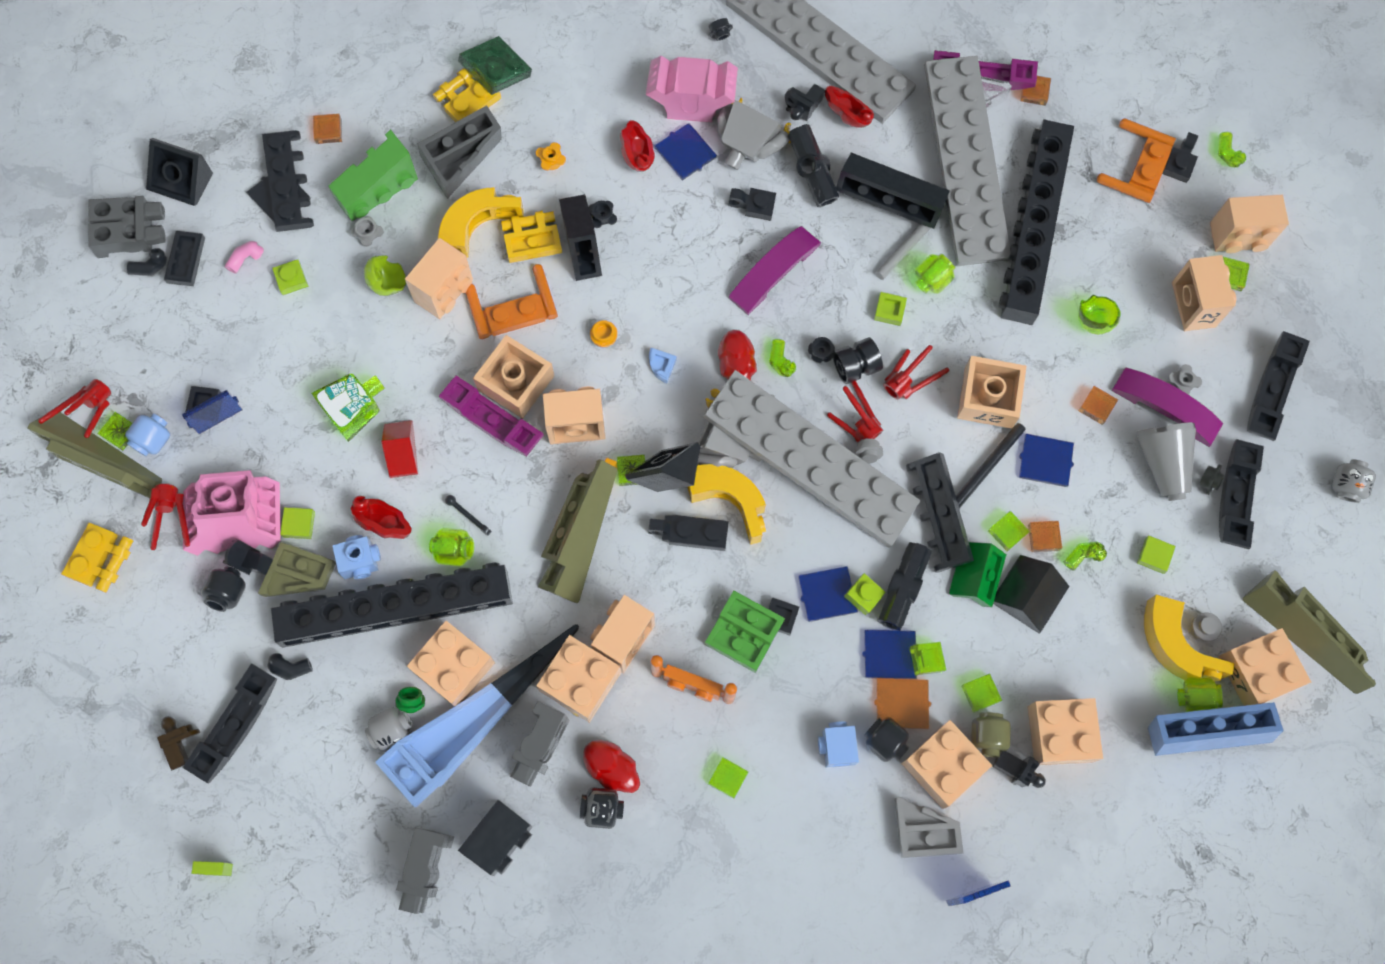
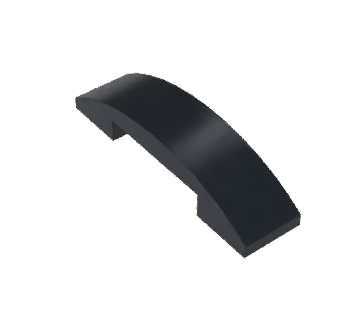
M1286 331L1280 334L1256 391L1247 425L1248 432L1271 441L1276 440L1284 417L1282 411L1297 368L1303 363L1310 343L1309 340Z
M1236 439L1233 443L1220 501L1219 537L1221 543L1248 550L1251 548L1254 529L1251 513L1256 475L1261 471L1264 450L1262 445Z
M251 663L235 687L237 693L206 740L198 743L182 768L209 784L231 759L254 726L275 687L277 678Z

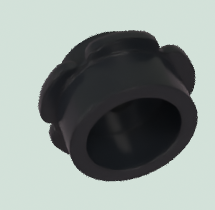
M727 18L718 19L708 26L710 37L716 38V41L728 38L731 35L730 30L733 29V25L729 24Z
M818 337L813 343L809 344L808 353L811 354L813 361L822 363V361L829 362L833 359L832 353L835 351V346L830 339Z

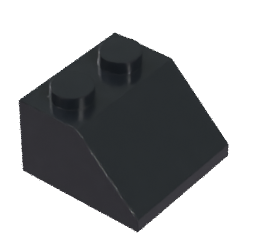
M497 800L458 851L489 875L495 876L497 872L502 875L513 861L510 858L511 854L517 847L522 849L532 837L529 831L533 826L503 802Z

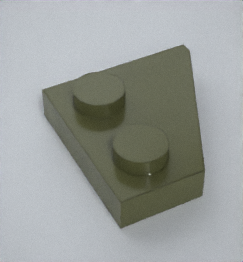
M280 542L258 594L263 597L325 590L336 562Z

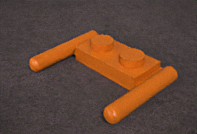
M1123 118L1119 122L1121 129L1147 138L1130 181L1127 183L1104 173H1100L1096 180L1099 184L1150 203L1176 138Z
M536 264L532 268L539 289V295L537 293L487 307L482 311L475 285L471 284L468 287L466 295L479 339H486L491 335H500L545 322L546 319L552 320L558 317L542 265Z
M659 655L651 658L652 675L654 677H661L663 675L664 680L668 682V687L684 692L685 688L696 692L695 697L707 702H711L712 699L719 700L720 697L723 698L726 704L734 702L737 692V686L734 683H728L725 686V690H723L722 684L667 664V667L664 668L663 659Z

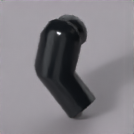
M160 248L152 249L149 253L150 258L146 262L129 261L127 263L128 275L153 276L166 265L167 257L164 251Z
M275 653L268 659L267 667L269 671L284 680H292L313 672L309 658L291 663L285 660L282 654Z

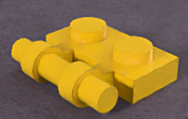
M474 64L467 69L462 68L457 72L455 78L448 83L446 81L439 86V90L432 94L438 103L445 98L449 101L444 105V110L455 122L486 105L489 108L501 99L500 92L485 76H482L477 81L473 79L479 73ZM464 84L467 88L457 95L454 91Z
M543 210L536 211L535 215L524 217L515 215L511 216L509 220L501 221L503 232L514 230V233L504 234L509 263L562 253L557 224L550 226L545 224L556 222L554 211L543 213ZM535 225L538 226V228L522 231V228Z
M88 523L61 575L89 587H92L96 577H98L100 580L96 589L107 593L111 583L115 584L119 577L117 572L124 560H128L131 554L129 549L134 541L123 536L118 546L114 545L119 535ZM112 554L113 556L111 557L106 569H102V566L105 560L107 559L108 555Z

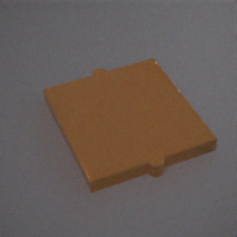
M877 678V699L874 701V705L877 706V719L880 717L883 720L891 717L903 728L929 729V707L932 705L929 701V680Z

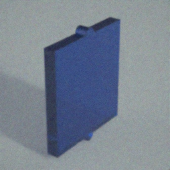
M690 123L676 132H670L667 138L655 145V149L682 181L696 171H702V167L717 158L716 153Z
M225 390L183 413L182 416L187 421L189 428H193L198 434H201L243 409L239 405L237 397L232 396L228 390Z
M1025 434L1023 451L1019 455L1021 459L1019 478L1068 487L1070 471L1074 466L1072 462L1074 443Z
M847 566L798 576L802 592L800 601L804 602L808 622L858 613V609L844 597L852 587Z
M864 631L865 651L862 652V656L865 657V678L917 679L916 658L919 657V653L916 652V631Z
M1009 880L992 883L946 900L948 906L965 904L1011 887Z

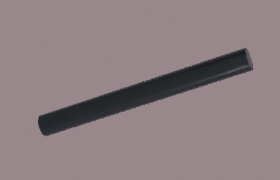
M1017 423L956 495L959 509L1024 433L1026 428L1021 423Z

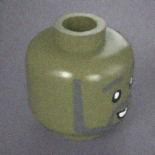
M982 712L978 718L972 721L971 743L978 750H981V754L984 757H1000V752L1010 748L1011 725L1008 720L1003 718V714Z

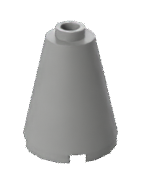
M1195 423L1173 424L1161 428L1155 427L1137 431V438L1161 496H1168L1169 501L1186 499L1185 493H1190L1192 490L1196 436Z

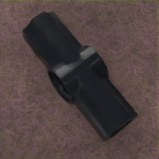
M809 124L794 128L789 132L788 138L798 159L796 165L797 172L806 179L817 207L832 204L838 200L839 194L829 173L830 160L821 153Z
M909 542L900 566L895 570L889 583L888 595L877 620L883 626L898 631L904 626L912 603L914 604L923 583L922 576L932 554V551L927 546Z

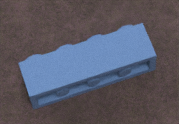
M1275 702L1156 715L1148 726L1155 756L1273 743L1284 731Z

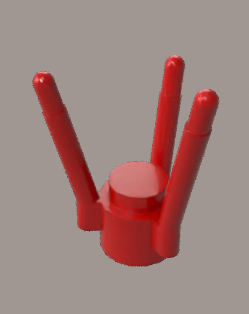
M928 345L905 371L899 372L910 354V350L906 349L891 373L884 379L885 383L883 386L893 398L899 400L903 397L907 400L914 392L948 373L950 369L946 367L911 387L910 384L913 381L909 374L933 349V346Z
M93 379L76 394L46 413L38 422L40 424L46 422L65 408L67 409L64 411V414L70 415L82 404L92 409L97 406L98 408L84 433V437L89 438L102 413L110 405L106 399L111 395V390L102 381Z
M854 381L851 384L865 411L847 386L843 387V391L861 417L855 423L857 430H854L831 412L827 413V417L851 434L858 443L862 439H875L884 430L881 427L882 424L875 417L861 388Z
M158 484L151 489L150 500L141 522V526L145 527L155 506L157 512L152 533L151 550H155L157 547L163 513L172 512L176 506L184 545L186 547L190 546L183 506L184 494H178V488L174 485Z

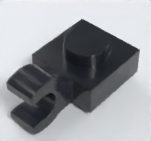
M1188 132L1186 139H1183L1180 149L1172 148L1163 170V175L1184 183L1188 182L1198 159V156L1191 154L1198 135Z
M731 188L728 206L746 209L745 216L771 221L776 193L750 188V193L746 194L741 189Z

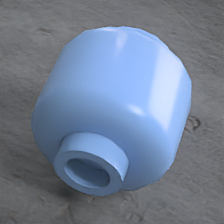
M154 413L151 417L139 415L126 431V437L129 440L127 445L144 456L159 453L170 438V432L165 428L168 423Z

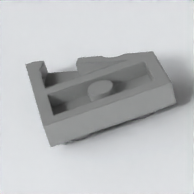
M895 798L901 858L963 853L959 821L939 815L928 808L915 805L904 798Z

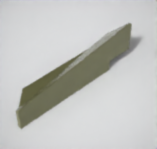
M61 412L42 424L38 422L40 419L38 418L27 427L36 436L49 442L46 450L57 458L147 498L151 496V489L162 483V478L95 434L91 433L89 438H85L84 433L87 429Z
M599 459L596 461L594 470L591 473H581L574 479L541 555L542 558L551 561L538 588L574 603L580 601L617 474L616 467Z
M1274 570L1243 597V601L1277 630L1283 628L1290 641L1354 694H1359L1376 685L1375 679H1372L1363 666L1369 661L1366 651L1305 586L1294 593L1280 574Z

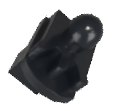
M814 84L807 94H804L794 87L789 88L785 93V102L787 105L786 111L790 112L791 119L796 121L802 118L808 121L812 113L822 102L825 89Z
M237 539L230 543L226 549L225 560H223V564H227L246 575H250L251 571L266 575L273 562L272 558Z
M1002 751L1000 752V757L996 758L992 766L1013 779L1012 784L1019 785L1022 788L1029 786L1030 783L1037 788H1042L1046 784L1045 777L1041 773L1035 772L1040 762L1031 756L1022 761L1009 752Z

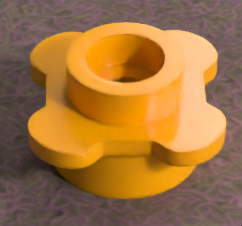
M553 142L548 147H539L536 150V156L540 158L543 170H556L565 164L566 157L560 152V144Z

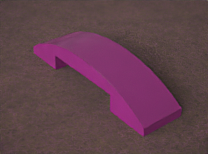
M934 50L933 60L958 58L960 53ZM1012 59L1011 64L979 61L983 90L1009 91L1036 86L1038 61Z
M803 226L798 227L778 242L756 263L731 292L729 299L749 315L767 298V293L800 261L804 262L821 245V242Z
M1125 367L1111 390L1135 405L1138 401L1142 402L1178 424L1195 423V439L1208 447L1212 445L1224 424L1212 411L1187 393L1161 379L1138 370Z
M457 375L439 395L442 401L484 433L526 457L544 436L541 431L523 419L518 420L479 394L475 387Z

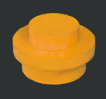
M598 321L590 330L592 342L599 347H609L617 339V329L609 321Z

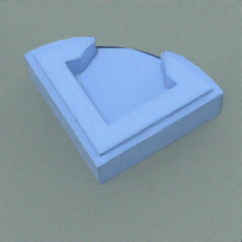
M650 348L649 363L651 370L659 380L667 384L677 356Z

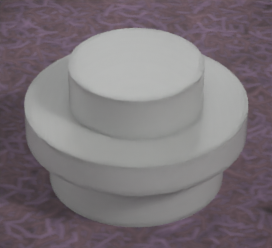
M864 439L857 444L855 455L870 464L883 456V448L875 439Z
M1204 612L1193 619L1192 631L1198 639L1210 642L1221 635L1222 624L1217 616Z

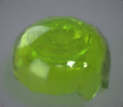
M1094 294L1086 301L1081 300L1078 320L1082 328L1089 333L1095 335L1105 334L1112 331L1119 324L1121 311L1115 301L1108 297L1096 296Z

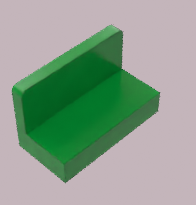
M969 542L974 561L956 567L949 594L953 597L971 598L982 607L992 608L1007 554L992 543Z

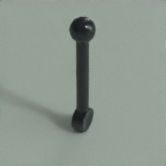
M453 495L446 496L445 503L448 506L456 508L485 535H490L492 531L457 503Z

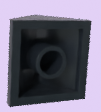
M151 138L149 141L146 190L196 206L213 175L202 154Z
M696 442L661 450L626 473L625 477L628 481L656 492L694 486L700 445Z
M1020 555L998 588L993 604L1040 634L1070 586L1052 563Z

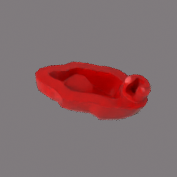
M826 87L824 95L829 107L841 117L845 124L856 128H864L872 122L874 113L861 100L838 87Z
M630 120L620 132L621 152L626 164L631 169L643 172L651 167L655 159L653 143L643 127L638 122Z
M733 329L728 331L720 342L718 349L721 376L728 380L736 370L751 381V377L757 372V364L754 357L755 350L751 340L740 330Z
M357 496L353 499L350 508L352 517L364 530L372 531L384 539H404L410 535L412 528L404 518L403 512L379 499H365L364 496Z
M595 740L587 743L583 751V760L588 773L593 779L599 781L604 788L624 793H634L639 789L640 779L636 771V761L630 755L623 752L620 746L606 740Z

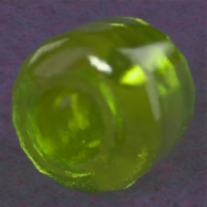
M930 254L915 269V275L918 278L915 284L925 294L928 291L939 294L954 280V270L956 268L945 255Z
M441 528L429 542L430 553L433 554L434 560L441 565L462 566L474 554V540L463 529Z
M1210 677L1186 678L1183 682V688H1177L1178 706H1184L1185 712L1223 708L1221 684H1216L1214 679Z

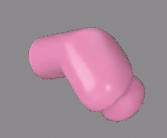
M249 241L233 251L224 267L236 274L249 255L257 260L263 254L264 249L257 245V242Z

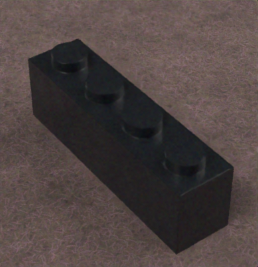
M852 152L841 170L836 186L837 192L935 229L950 193L948 189Z

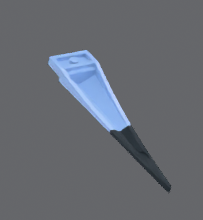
M573 625L536 653L471 697L396 742L375 763L414 807H417L436 788L441 787L553 660L568 636H574L579 630V625Z

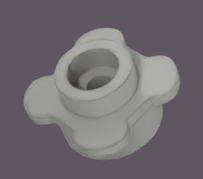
M370 216L359 219L351 229L352 236L358 237L361 240V244L366 247L372 245V241L377 237H381L384 233L383 228L377 226Z
M1187 364L1182 365L1178 372H1172L1168 377L1171 385L1188 395L1193 388H1199L1202 385V379L1197 377L1192 372V367Z

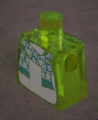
M351 373L311 394L349 442L379 413L380 409L373 397L383 391L385 387L376 375L361 384L356 376Z

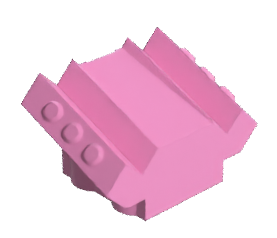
M659 56L651 60L646 95L664 105L667 119L712 123L717 109L735 102L738 68L729 61L718 65L711 59L677 57L669 61L663 56Z
M251 470L201 474L196 483H191L183 491V506L190 539L189 547L184 545L183 540L184 551L197 556L204 550L219 554L226 551L230 543L236 539L253 548L262 545L273 549L280 542V482L266 476L253 477Z

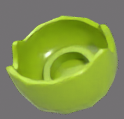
M387 255L371 257L364 267V278L367 286L380 296L394 295L403 291L406 286V275L400 263L388 262Z

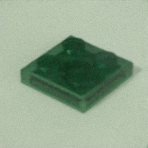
M500 36L459 53L458 62L491 95L531 77L532 68Z

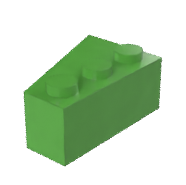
M391 129L385 134L387 140L376 150L374 147H371L366 151L368 157L358 166L352 164L329 185L334 199L351 221L366 216L371 209L379 204L386 203L394 194L402 189L411 187L418 180L408 150Z

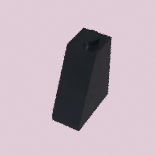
M586 195L559 199L576 281L602 276L596 234Z

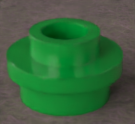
M405 687L398 692V696L395 698V706L406 713H415L425 706V696L417 687Z

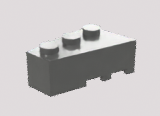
M486 105L417 143L420 157L447 199L502 140L501 126Z

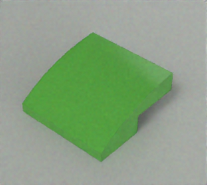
M733 590L719 615V619L705 641V645L756 673L785 618Z

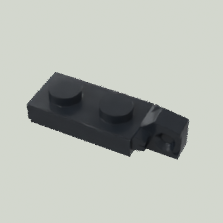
M665 515V520L650 519L648 532L652 535H661L662 541L669 542V545L725 551L729 521Z

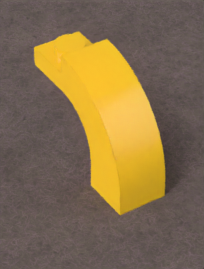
M495 187L470 192L458 199L447 210L440 224L438 239L441 238L465 254L466 258H469V242L473 231L480 224L489 220L511 219V216L515 215L524 217L522 199L513 195L497 197Z
M713 464L698 465L694 486L687 487L691 503L711 498L724 499L732 503L741 513L750 545L761 542L762 533L766 532L762 515H757L765 512L766 504L756 485L745 475L726 466L717 467Z
M1154 595L1147 600L1144 613L1145 636L1152 653L1163 667L1175 676L1189 682H1193L1201 678V676L1207 680L1221 681V679L1233 675L1234 663L1201 654L1194 650L1185 640L1181 628L1185 602L1160 595Z

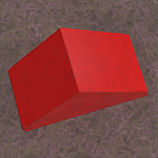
M413 421L384 424L381 442L389 477L417 475L418 465Z

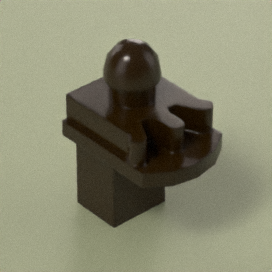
M166 716L161 721V728L164 729L165 734L157 737L172 771L183 767L188 760L182 741L199 734L200 730L199 728L193 730L191 724L177 728L175 719L171 716Z

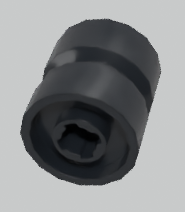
M870 337L855 342L853 348L845 346L832 353L836 371L844 384L861 379L863 373L869 376L883 369L880 351Z

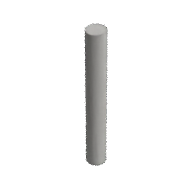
M920 224L875 272L876 276L884 280L931 228Z

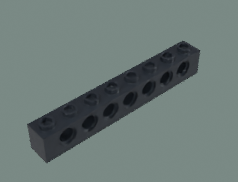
M1043 119L1040 128H1035L1033 131L1031 144L1035 145L1034 151L1029 152L1026 167H1030L1029 174H1025L1022 183V190H1026L1025 197H1021L1018 204L1017 213H1021L1020 221L1016 220L1012 236L1016 237V242L1011 244V252L1008 260H1012L1011 268L1007 267L1003 283L1007 284L1006 292L1002 291L998 307L1002 308V319L1033 325L1039 315L1074 132L1073 125ZM1036 195L1042 196L1044 199H1040ZM1031 218L1037 219L1040 223L1034 222ZM1026 241L1032 242L1035 246H1030ZM1021 265H1026L1031 270H1026ZM1017 289L1024 290L1026 294L1019 293Z
M493 562L483 565V569L471 571V568H460L451 575L442 576L441 573L426 575L424 580L402 579L396 581V585L386 587L384 584H375L368 586L365 591L343 590L338 592V596L328 598L326 595H316L310 597L309 601L301 603L295 600L284 601L280 603L279 607L271 608L274 641L280 647L285 648L512 605L508 571L505 565ZM483 581L487 583V587L483 592L475 593L472 591L473 586L477 582ZM447 588H458L455 597L450 599L444 598V592ZM419 593H429L428 600L425 603H415L416 596ZM391 598H399V605L395 609L389 610L386 608L387 602ZM363 603H370V610L364 615H358L359 606ZM340 608L341 614L339 618L330 621V612L333 609ZM305 614H311L310 623L300 626L301 617Z

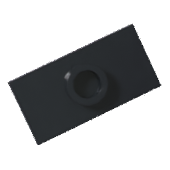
M175 232L164 277L167 284L194 287L205 242V236L202 233Z

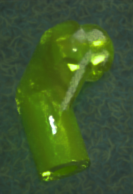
M1222 132L1219 134L1218 156L1229 167L1237 168L1245 163L1246 154L1242 153L1241 150L1234 151L1232 148L1233 134L1231 132Z
M773 339L769 363L780 376L790 377L796 371V364L794 361L791 362L784 357L785 341Z
M1098 541L1079 543L1063 563L1070 570L1075 571L1085 558H1093L1094 561L1098 562L1103 561L1107 557V551L1105 546Z

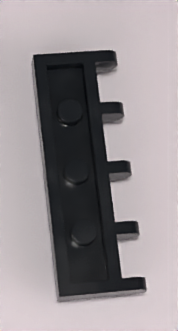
M293 130L262 134L276 232L313 227V219H302L301 213L302 207L311 205L310 198L299 197L297 183L304 184L307 182V175L296 174L294 162L303 160L304 155L302 151H292L291 141L301 139L300 132Z
M938 452L907 464V471L916 470L920 481V486L912 489L913 494L919 495L923 493L928 512L920 515V519L922 522L931 521L935 539L927 542L928 548L938 547L942 563L934 566L935 573L973 562V555L944 454Z

